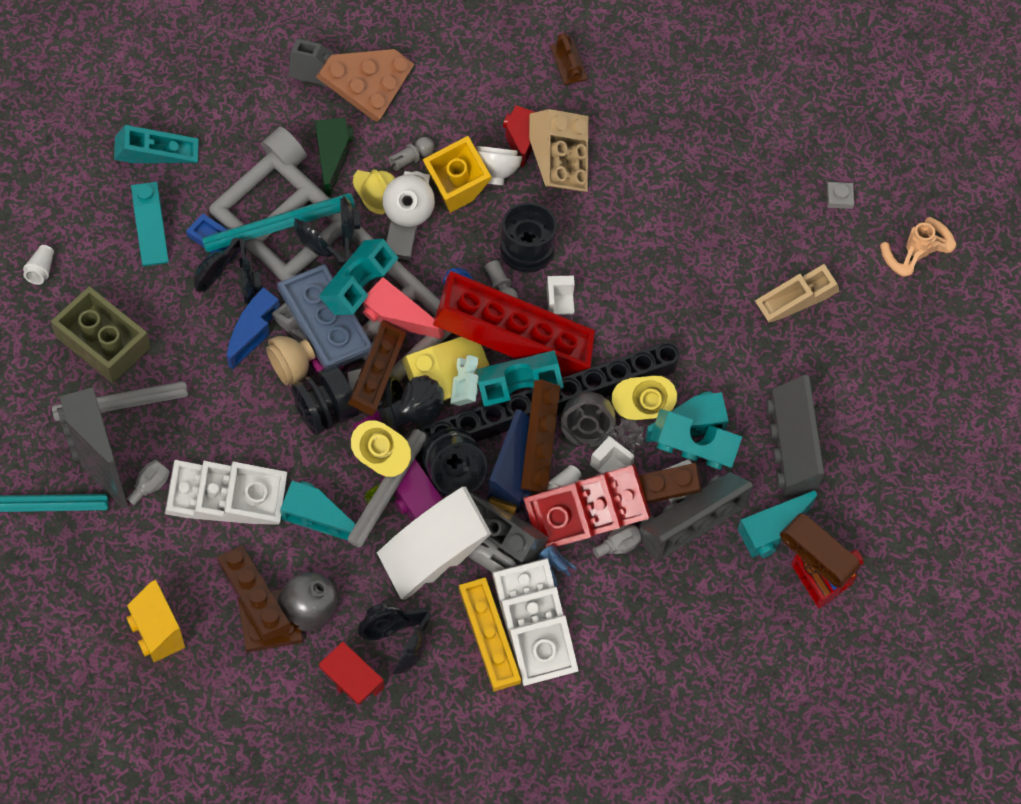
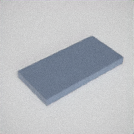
M326 264L277 283L280 294L311 345L323 369L334 364L337 367H341L367 356L372 344L355 314L334 315L320 299V293L333 279Z

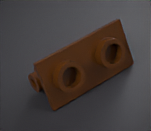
M566 33L558 35L557 43L551 44L550 48L563 84L568 85L588 80L574 40H571V37Z

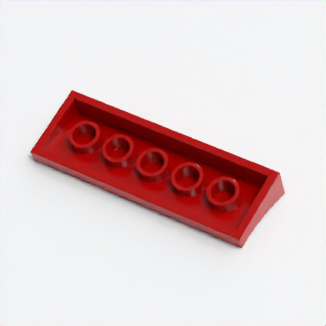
M450 271L447 275L433 322L434 326L515 359L555 350L562 378L590 369L595 330Z

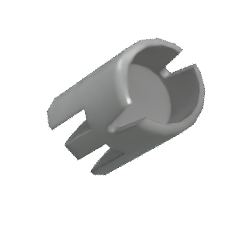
M488 538L468 555L470 559L490 572L523 564Z

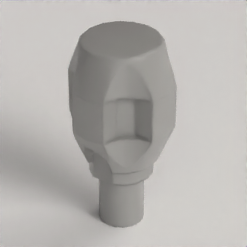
M157 460L146 464L138 474L136 485L134 486L135 489L126 499L135 506L143 496L146 497L148 494L159 490L167 481L170 471Z
M632 524L615 529L607 537L608 539H605L602 544L593 548V553L597 558L607 553H627L641 542L640 531Z

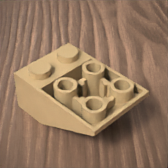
M551 109L531 113L529 140L545 186L588 192V116Z

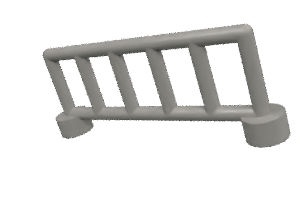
M279 126L261 142V146L267 155L210 205V214L227 230L244 225L229 209L274 169L298 190L268 217L301 208L308 201L314 204L330 199L297 168L307 158L306 152L299 142L283 127ZM341 212L327 216L332 223L319 234L329 246L342 235ZM361 226L360 229H354L353 241L358 246L364 240L374 239ZM273 233L245 241L246 248L280 281L298 275L319 256L304 247L285 264L263 243ZM396 261L387 273L404 288L401 290L403 294L412 301L416 299L435 317L440 299L400 262ZM369 320L362 326L370 341L374 338L380 322L377 320L375 322ZM444 330L445 336L442 339L425 336L393 366L390 375L393 374L401 381L407 375L402 363V359L405 356L441 344L452 333Z

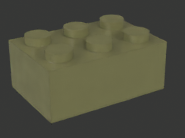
M90 286L50 321L55 337L112 384L151 349L148 333Z

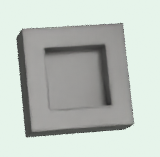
M828 182L827 208L853 209V183Z

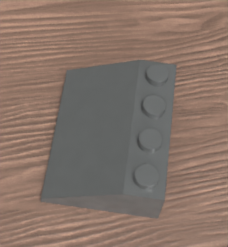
M93 387L59 396L62 407L57 408V412L74 462L80 461L82 469L122 509L128 508Z

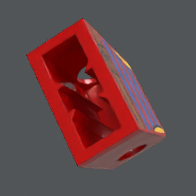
M851 551L850 553L856 557L860 566L863 565V558L859 551ZM797 554L794 556L791 564L818 609L852 586L857 577L855 573L841 588H837Z

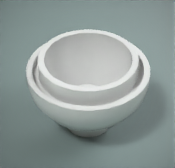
M477 146V152L492 177L488 184L504 185V178L515 173L521 165L522 156H517L518 151Z
M402 175L393 179L387 185L382 202L384 211L391 221L400 226L414 227L422 224L430 217L434 209L435 198L432 188L424 179L415 175ZM407 195L413 199L410 206L403 204V198Z

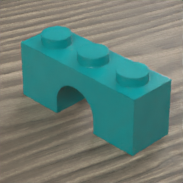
M384 239L364 240L320 293V299L334 315H353L368 297V294L363 289L365 284L376 277H384L398 260V256Z
M555 350L476 369L484 407L510 401V394L526 387L533 388L534 380H545L559 385L560 388H564Z
M659 410L649 439L658 443V449L672 453L675 448L683 451L681 457L696 462L698 457L707 460L705 465L721 470L723 465L732 468L742 436L708 426L705 437L695 443L690 436L693 419L667 410Z

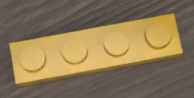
M486 577L459 585V592L493 692L521 684V678Z

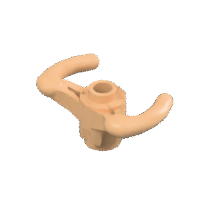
M928 217L925 223H919L916 227L912 228L907 240L906 248L908 254L904 264L897 262L894 258L889 243L883 242L880 248L886 264L900 276L906 277L912 275L917 261L935 251L951 253L956 248V242L952 233L944 224L932 217ZM935 230H936L943 238L936 236V235H935Z

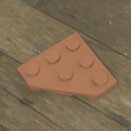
M395 49L335 54L327 58L316 78L369 118L378 122L411 71L414 63Z

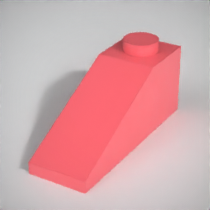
M384 277L367 293L368 297L362 303L364 307L363 313L372 322L376 320L380 323L385 321L401 330L439 339L445 336L443 329L433 325L434 318Z

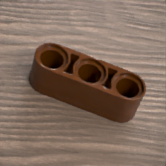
M799 513L780 532L782 541L792 551L837 588H841L860 569V563L856 557L805 514Z

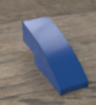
M264 287L247 305L233 330L227 351L228 366L232 370L270 335L268 323L273 319L271 314L280 307L279 299Z

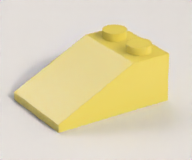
M463 337L431 346L407 355L402 359L409 381L414 377L423 375L437 380L439 386L444 390V401L451 399L453 377L458 376L457 358L466 359L467 355L478 357L476 369L490 366L482 345Z

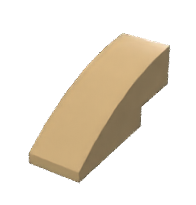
M825 264L803 277L801 274H798L756 299L755 302L768 323L826 300L840 292L837 282Z

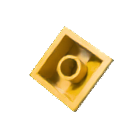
M469 136L423 159L426 170L450 213L472 202L492 179Z
M154 580L127 605L130 615L126 619L133 633L139 631L142 639L138 641L144 657L150 655L153 662H156L184 649L185 645L175 617L157 581Z

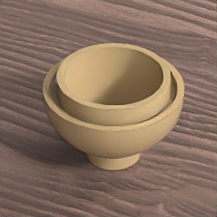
M276 336L269 339V346L266 347L267 355L280 380L285 385L289 384L290 386L297 381L302 383L308 373L309 361L315 359L314 351L306 339L298 342L286 336Z

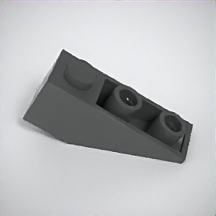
M297 39L291 50L288 77L328 87L317 79L316 75L327 58L335 54L322 44Z
M470 493L491 532L488 539L522 563L536 561L549 537L522 519Z

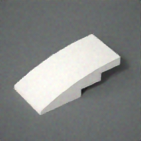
M174 460L165 514L184 518L248 524H279L287 472L238 462H232V465L229 466L203 461V464L200 465Z
M461 487L412 521L385 544L377 554L401 599H407L425 583L434 582L450 566H458L491 535V532L467 488Z
M544 558L492 572L506 630L523 686L578 672L566 616L562 612L557 587L554 586L548 559Z

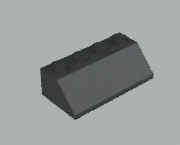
M803 375L772 389L770 398L766 399L765 403L766 414L771 415L772 423L769 424L770 440L775 439L776 446L772 450L773 463L778 464L779 472L776 473L777 489H782L783 497H799L814 490L817 493L824 475L809 375Z
M731 472L722 477L720 475L715 476L702 489V492L686 495L685 500L678 504L676 502L669 504L663 510V513L657 517L651 516L649 519L644 520L640 524L639 529L642 537L641 542L656 562L661 561L745 509L753 489L752 483Z

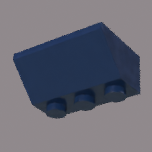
M516 409L489 479L488 502L492 496L517 504L516 512L520 511L522 504L525 505L523 498L530 496L532 493L521 489L530 417Z

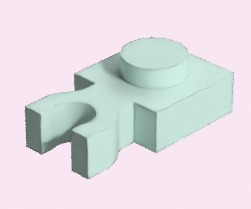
M467 355L466 359L457 358L458 376L453 377L451 404L461 406L476 402L478 375L474 373L478 365V357Z

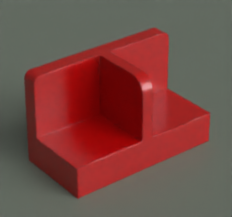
M341 642L319 663V668L337 684V691L340 694L344 691L356 704H361L371 693L377 696L384 689V680L344 642Z

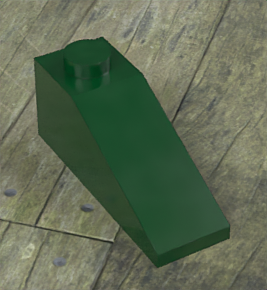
M345 117L315 120L324 193L328 197L331 196L349 153V142H353L352 127H347Z

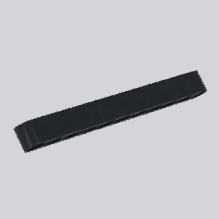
M662 343L562 378L564 388H560L557 414L563 412L566 403L573 396L582 392H594L607 397L612 395L616 385L623 380L647 376L664 377L672 374L677 369L680 355L678 347L672 343ZM666 357L672 361H664L662 358ZM637 366H644L647 369L641 370ZM618 374L623 378H615L612 375ZM589 383H595V384H597L598 386H597V387H591V386H589L588 384H589ZM533 388L510 396V401L485 407L483 405L416 429L426 434V440L438 429L449 426L459 428L471 426L474 429L467 432L472 435L476 442L509 430L515 415L514 409H522L530 417ZM569 391L572 392L573 395L567 396L563 394V392ZM494 417L499 419V421L491 422L487 419ZM413 430L407 433L405 436L406 440H408ZM423 447L420 449L417 456L415 457L417 462L422 461L421 454Z

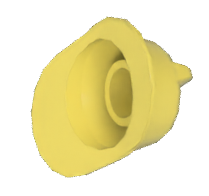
M374 169L370 173L357 170L353 176V185L368 210L375 214L383 215L385 213L382 202L383 194L387 185L395 177L386 171Z
M662 376L629 378L616 385L612 392V404L615 411L620 416L629 420L657 418L660 409L671 412L677 402L675 386L670 380Z
M376 420L366 421L359 424L353 431L351 449L354 455L377 473L386 477H395L403 473L409 466L411 460L409 443L402 435L389 426Z

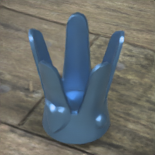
M554 545L543 548V551L537 557L538 560L548 559L555 587L557 586V581L551 566L566 573L569 577L571 575L567 571V565L574 570L577 569L560 555V552Z

